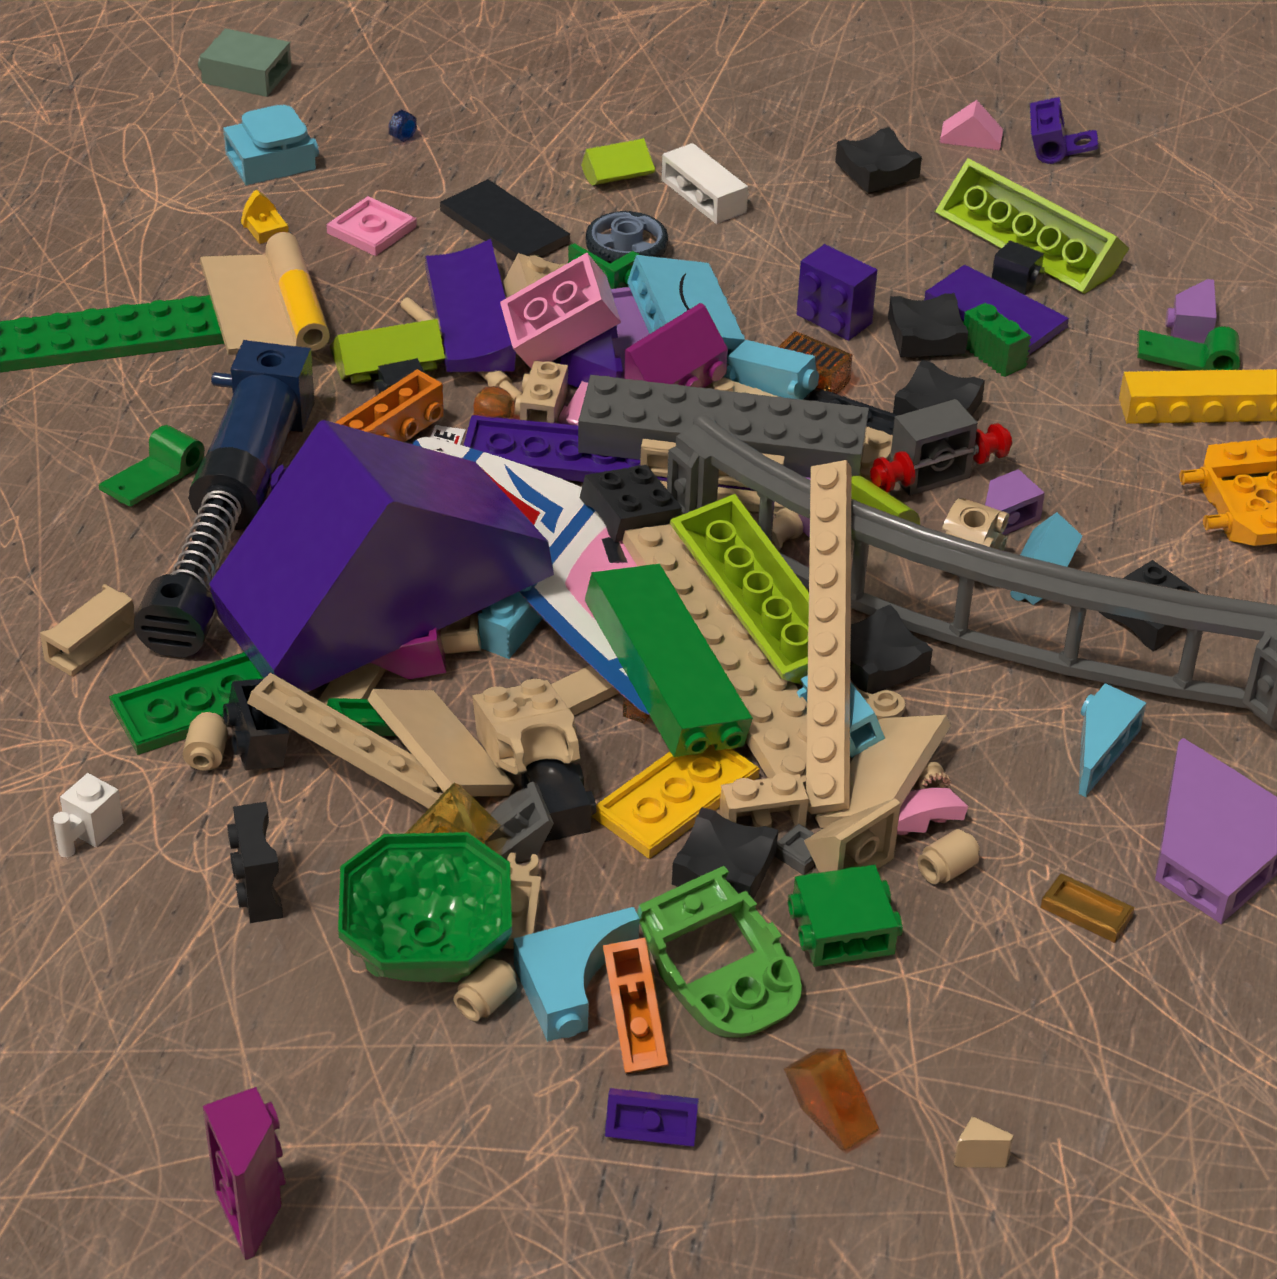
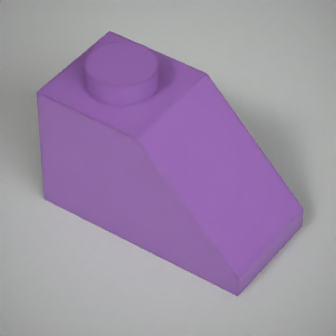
M1207 279L1175 296L1173 308H1167L1165 327L1171 328V337L1204 344L1206 336L1215 328L1216 323L1214 280Z
M1018 469L990 480L985 506L1009 513L1007 526L1002 533L1006 535L1041 519L1045 492Z

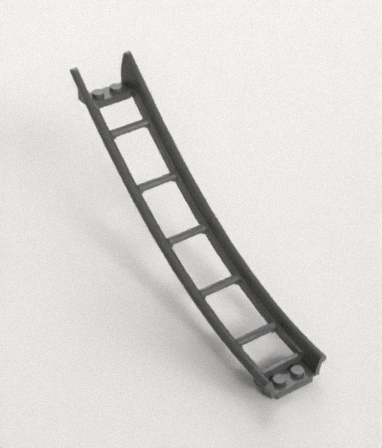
M705 414L698 416L693 426L677 435L676 446L668 450L667 490L682 507L681 515L717 501L719 470L757 492V495L760 497L758 525L771 542L775 502L810 519L811 480L758 452ZM851 499V540L854 541L851 569V608L872 615L879 608L891 604L908 630L979 653L1064 675L1168 696L1247 708L1274 730L1277 729V605L1188 592L1086 572L1017 555L923 527ZM869 545L913 562L957 575L959 577L953 622L948 623L916 613L865 593ZM778 551L802 584L809 589V567ZM974 581L1069 605L1071 612L1064 651L1056 653L968 629ZM1090 609L1186 628L1187 634L1178 673L1172 677L1078 658L1086 610ZM1203 631L1260 640L1255 648L1246 688L1192 680Z

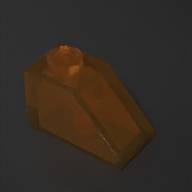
M818 1048L783 1068L801 1109L840 1150H847L880 1130L845 1049Z

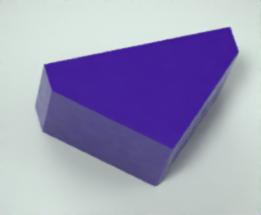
M322 420L313 429L209 583L219 619L263 678L272 673L307 693L399 649L400 646L413 639L429 635V631L435 628L439 630L554 575L548 540L476 462Z

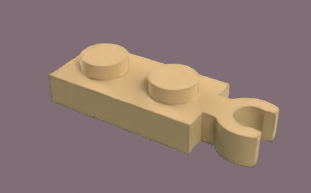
M516 853L508 855L507 860L510 862L512 934L503 948L514 949V938L535 933L541 892V876H537L538 856L536 854H532L531 862L525 866L516 864Z

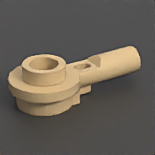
M857 689L873 709L878 720L902 717L905 711V701L900 694L889 690L870 694Z

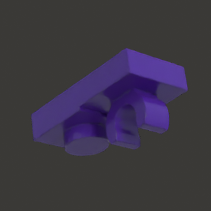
M610 1088L605 1137L694 1146L699 1098Z

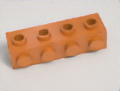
M417 369L335 423L406 442L444 416L443 383Z

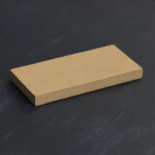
M372 690L368 698L369 703L447 797L509 796L514 786L513 782L500 767L497 768L488 753L434 690Z
M947 715L879 719L878 721L885 739L855 755L850 763L849 809L817 814L815 818L819 827L825 828L837 820L894 798L901 802L902 805L951 727Z

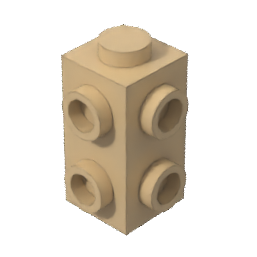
M534 361L530 374H525L523 378V395L518 394L516 397L515 415H520V420L558 423L559 415L568 393V365L555 364L550 361Z

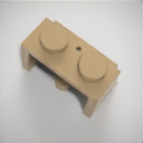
M778 773L773 778L759 780L740 778L734 781V783L721 785L720 810H717V813L736 823V817L751 815L754 827L767 826L771 828L772 819L770 813L789 810L794 825L800 824L806 827L808 797L800 774Z

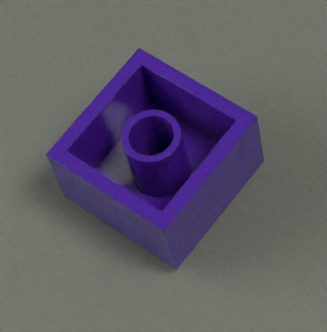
M826 244L822 245L801 260L796 315L848 341L872 324L878 269Z

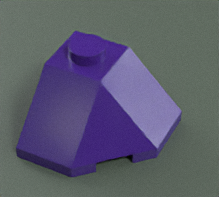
M617 326L610 328L552 361L555 364L568 365V384L579 387L582 381L589 382L590 375L622 377L621 358H615V347L612 339L618 338Z

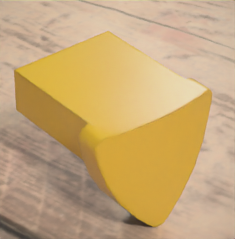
M255 190L243 209L241 218L243 227L250 231L259 244L266 243L276 233H289L287 223L280 216L274 204L262 192Z

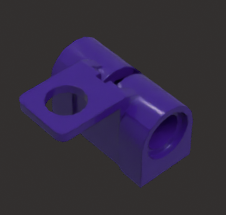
M1060 97L1030 103L1031 136L1036 156L1041 162L1054 164L1063 159L1064 156L1093 151L1099 148L1096 130L1065 135L1064 114ZM1082 139L1091 140L1085 145H1075L1077 141Z

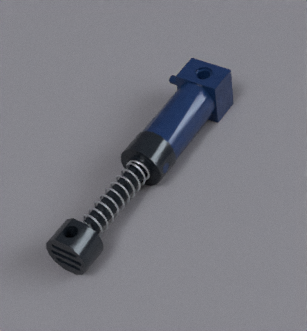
M243 340L231 366V374L218 372L212 374V385L232 388L233 395L209 450L201 461L189 489L188 499L197 516L194 519L193 526L190 528V534L186 537V543L182 546V552L178 556V562L174 565L173 572L157 577L151 582L134 618L133 627L137 637L147 648L157 654L185 658L197 653L203 646L216 612L213 596L208 590L210 588L209 583L215 576V571L218 569L231 533L234 530H240L249 526L261 508L269 489L271 476L290 431H304L314 406L311 348Z

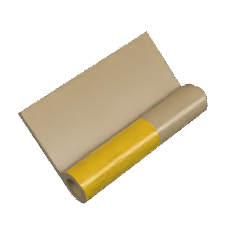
M280 232L271 236L267 241L266 251L263 255L200 257V264L228 355L237 354L243 340L311 348V351L319 350L328 343L330 338L329 329L299 243L294 235Z

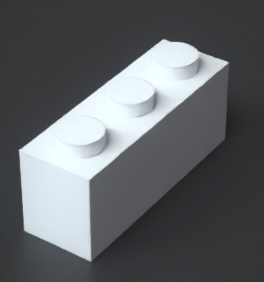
M691 143L663 154L662 181L715 224L747 212L748 186L695 144Z

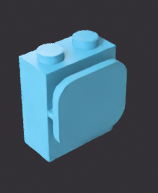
M275 105L248 111L242 115V124L223 128L226 155L245 185L316 170L315 157L319 156L317 142L314 138H310L306 125L290 106Z

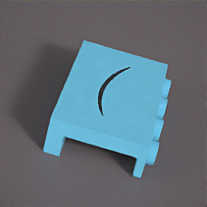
M636 255L627 283L649 334L701 302L706 306L728 348L727 364L729 365L728 356L745 341V336L736 322V317L733 315L726 296L723 294L718 284V279L715 277L709 263Z

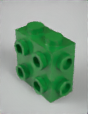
M876 865L850 867L842 870L795 876L793 894H789L787 898L788 910L791 919L798 920L799 943L803 951L808 950L813 967L895 954L897 937L902 936L903 933L902 920L899 912L893 911L891 908V893L888 882L886 880L881 881Z

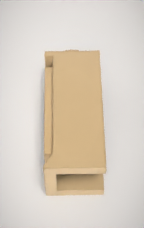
M104 584L101 593H98L52 629L40 632L44 660L73 677L134 629L133 600L125 593L118 592Z

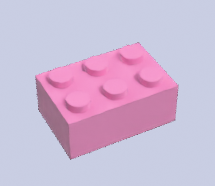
M588 253L583 254L500 302L512 347L531 369L534 361L551 362L621 323L607 276Z

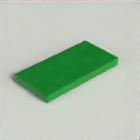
M245 652L111 695L109 696L110 706L137 755L185 740L190 723L201 713L211 712L223 718V705L229 703L232 681L264 678Z

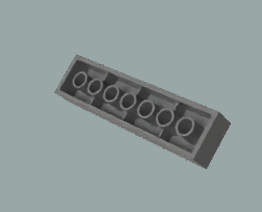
M590 375L578 420V452L641 460L643 439L676 443V436L693 426L698 416L705 414L758 452L784 456V466L804 477L811 478V466L847 460L852 467V476H860L869 408Z

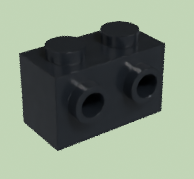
M263 679L232 681L229 703L223 705L224 724L226 727H231L233 752L235 755H240L245 770L284 767L290 734L288 727L247 703L251 691Z

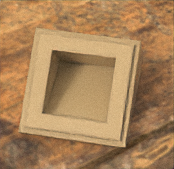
M972 1117L958 1139L954 1165L957 1167L1005 1168L1009 1161L1013 1135L976 1117Z

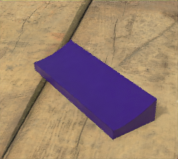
M491 239L453 253L426 255L425 270L435 317L438 319L447 372L514 371L516 352L512 347L500 303L506 297Z

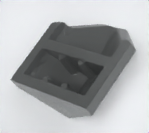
M530 782L527 784L528 788L514 793L498 805L481 824L476 822L471 828L475 838L506 860L510 853H516V863L531 859L532 854L538 855L554 824L539 786L535 782Z

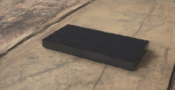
M489 179L440 201L441 212L482 240L487 241L491 239L493 247L513 261L518 253L526 256L535 255L542 257L570 243L569 232Z

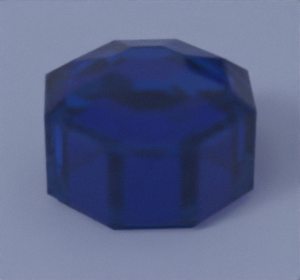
M402 109L394 113L388 124L389 135L402 142L412 138L417 129L416 117Z

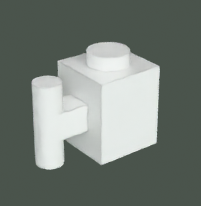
M87 773L60 796L62 812H58L53 816L59 855L62 857L72 856L75 853L74 841L77 838L94 847H98L123 824L118 789Z

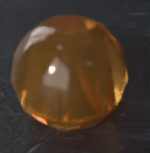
M498 386L485 387L476 394L473 406L474 415L512 419L515 412V402L506 389Z

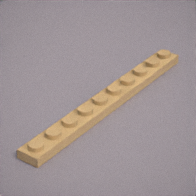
M847 460L811 466L806 758L807 810L811 815L849 809L852 467Z

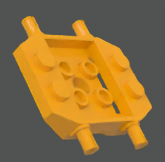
M1277 438L1208 445L1203 467L1180 471V483L1182 485L1199 483L1207 500L1217 508L1218 514L1204 515L1203 526L1205 530L1223 528L1229 541L1253 546L1277 543ZM1270 472L1268 476L1251 477L1247 475ZM1236 476L1234 480H1224V481H1223L1222 478H1221V477Z

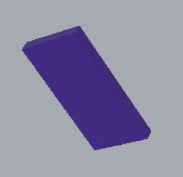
M963 265L925 291L924 300L933 299L942 294L955 293L959 314L963 322L965 311L983 303L995 306L997 312L1008 320L1018 323L1020 328L1032 337L1029 340L1031 342L1029 345L1030 349L1028 350L1029 355L1068 327V317L967 265Z

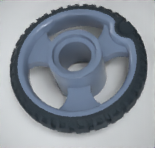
M619 211L602 215L593 220L586 230L585 242L589 252L608 263H612L631 251L642 256L661 257L668 246V232L659 220L650 215L632 211ZM611 229V234H601L602 232ZM643 230L655 236L657 240L654 244L643 241Z

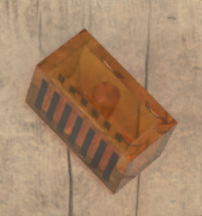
M796 331L778 346L779 348L815 356L816 370L819 373L817 388L838 394L850 382L853 354Z

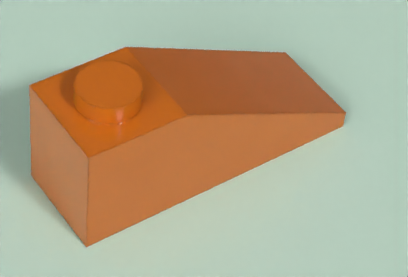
M646 938L603 945L625 1074L669 1066L657 989Z

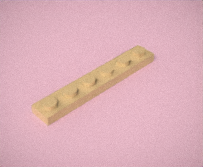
M269 673L251 691L247 702L251 706L452 823L470 803L472 796L447 797L412 754L276 675Z

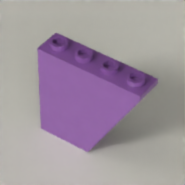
M1182 738L1178 742L1172 769L1155 880L1222 924L1277 875V797L1203 749Z

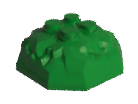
M468 832L383 834L340 866L338 936L354 956L364 960L366 969L376 977L382 976L417 982H458L462 977L469 976L482 961L498 953L506 945L512 934L510 862Z

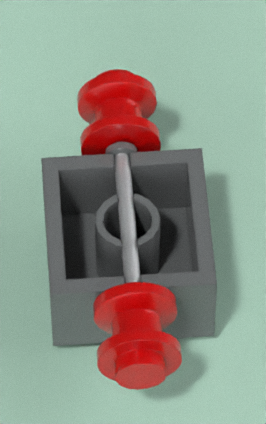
M957 399L895 416L890 462L885 457L876 458L870 470L871 480L873 484L885 492L893 491L895 483L898 482L909 496L970 478L973 459L978 464H983L989 461L990 454L992 453L997 458L1008 456L1012 446L1011 434L1008 429L999 423L991 424L987 429V433L984 434L983 431L977 429V421Z

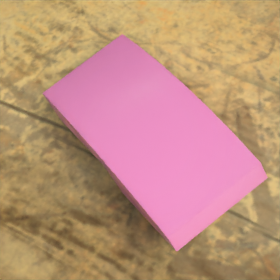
M927 788L910 791L900 807L897 834L907 835L909 832L926 833L930 820L938 823H944L947 819L964 820L968 805L949 788Z

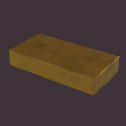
M1062 873L1059 874L1043 896L1040 907L1113 943L1117 941L1133 918L1135 907Z

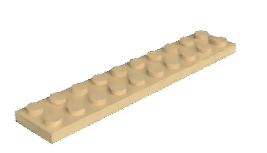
M670 524L625 530L622 542L636 565L660 564L753 717L746 743L767 778H773L778 773L800 774L806 791L807 702L803 697L799 698L797 694L798 688L794 682L781 678Z

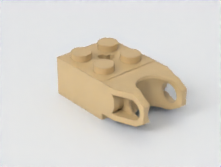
M530 679L524 681L520 686L511 688L491 687L484 690L481 694L472 695L477 738L497 768L501 767L517 775L525 773L528 764L541 759H557L564 763H573L580 760L574 715L548 680Z

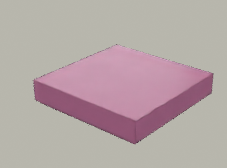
M367 196L327 224V234L377 256L417 228L416 218Z

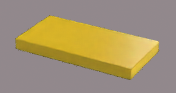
M709 745L704 752L697 755L673 757L671 752H668L597 803L596 814H593L592 817L650 859L694 826L701 807L714 811L720 807L721 785L734 783V781L740 778L757 780L760 768L733 749L716 751L713 745Z

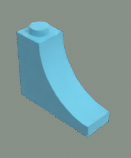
M634 907L514 938V968L547 1042L563 1037L569 1038L578 1033L588 1031L589 1002L585 994L587 986L595 973L606 963L603 945L639 939V917Z

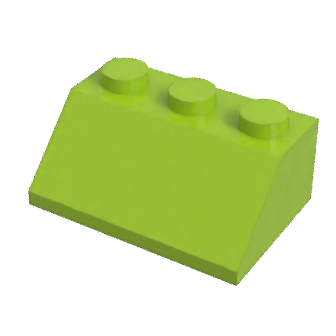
M438 319L340 334L330 344V351L341 380L351 379V384L370 381L371 375L378 374V366L418 358L424 372L436 370L437 364H440L445 359Z

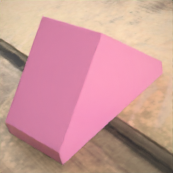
M976 100L944 121L940 143L1000 151L1003 129Z

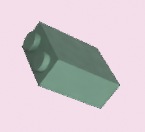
M225 28L199 57L198 68L201 71L202 83L267 97L292 68L290 42Z

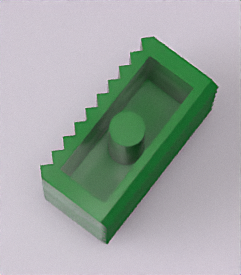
M983 303L965 311L964 325H966L968 330L966 350H970V353H974V356L979 357L978 360H983V363H987V366L992 367V370H996V373H1000L1002 377L1013 374L1027 366L1026 362L1029 359L1027 358L1029 355L1028 350L1031 343L1029 340L1032 337L1023 331L1018 323L1008 320L997 312V308L991 304Z

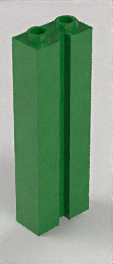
M660 564L591 572L585 602L673 757L697 755L704 752L709 745H713L716 751L744 746L753 717Z

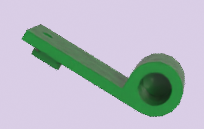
M1225 326L1211 330L1206 336L1204 344L1139 329L1137 334V358L1192 371L1238 370L1240 367V338L1234 329Z
M163 425L154 430L150 435L149 457L99 483V490L117 499L119 503H124L131 507L197 469L204 457V445L201 441L170 425Z

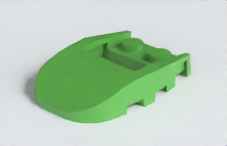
M722 866L640 904L637 915L659 975L690 1015L704 1029L713 1034L723 1037H745L756 1034L785 1019L799 1002L802 984L792 957L786 956L779 942L782 935L774 923L768 924L755 909L757 903L746 891L739 894L726 880L729 871L725 866ZM731 913L754 953L686 984L665 951V943Z

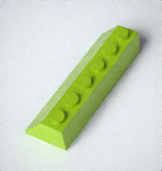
M969 158L965 161L935 211L940 216L999 248H1002L1011 240L1044 253L1042 267L1045 268V273L1083 294H1086L1112 277L1129 250V247L1117 236Z
M736 494L670 519L672 528L781 678L803 685L801 678L808 675L809 592Z

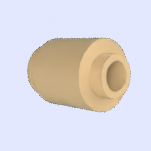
M205 712L199 714L190 723L183 749V758L189 766L207 771L215 769L221 764L228 737V728L221 716Z
M955 829L923 849L922 855L918 857L920 872L932 884H938L939 882L947 883L978 863L979 845L971 834Z
M486 959L458 986V992L454 995V1002L459 1011L472 1021H478L481 1017H489L517 989L516 974L513 968L503 960Z

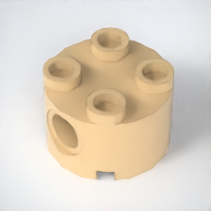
M963 498L957 499L945 519L942 530H945L946 534L1004 551L1007 536L1002 533L1007 526L1009 513Z

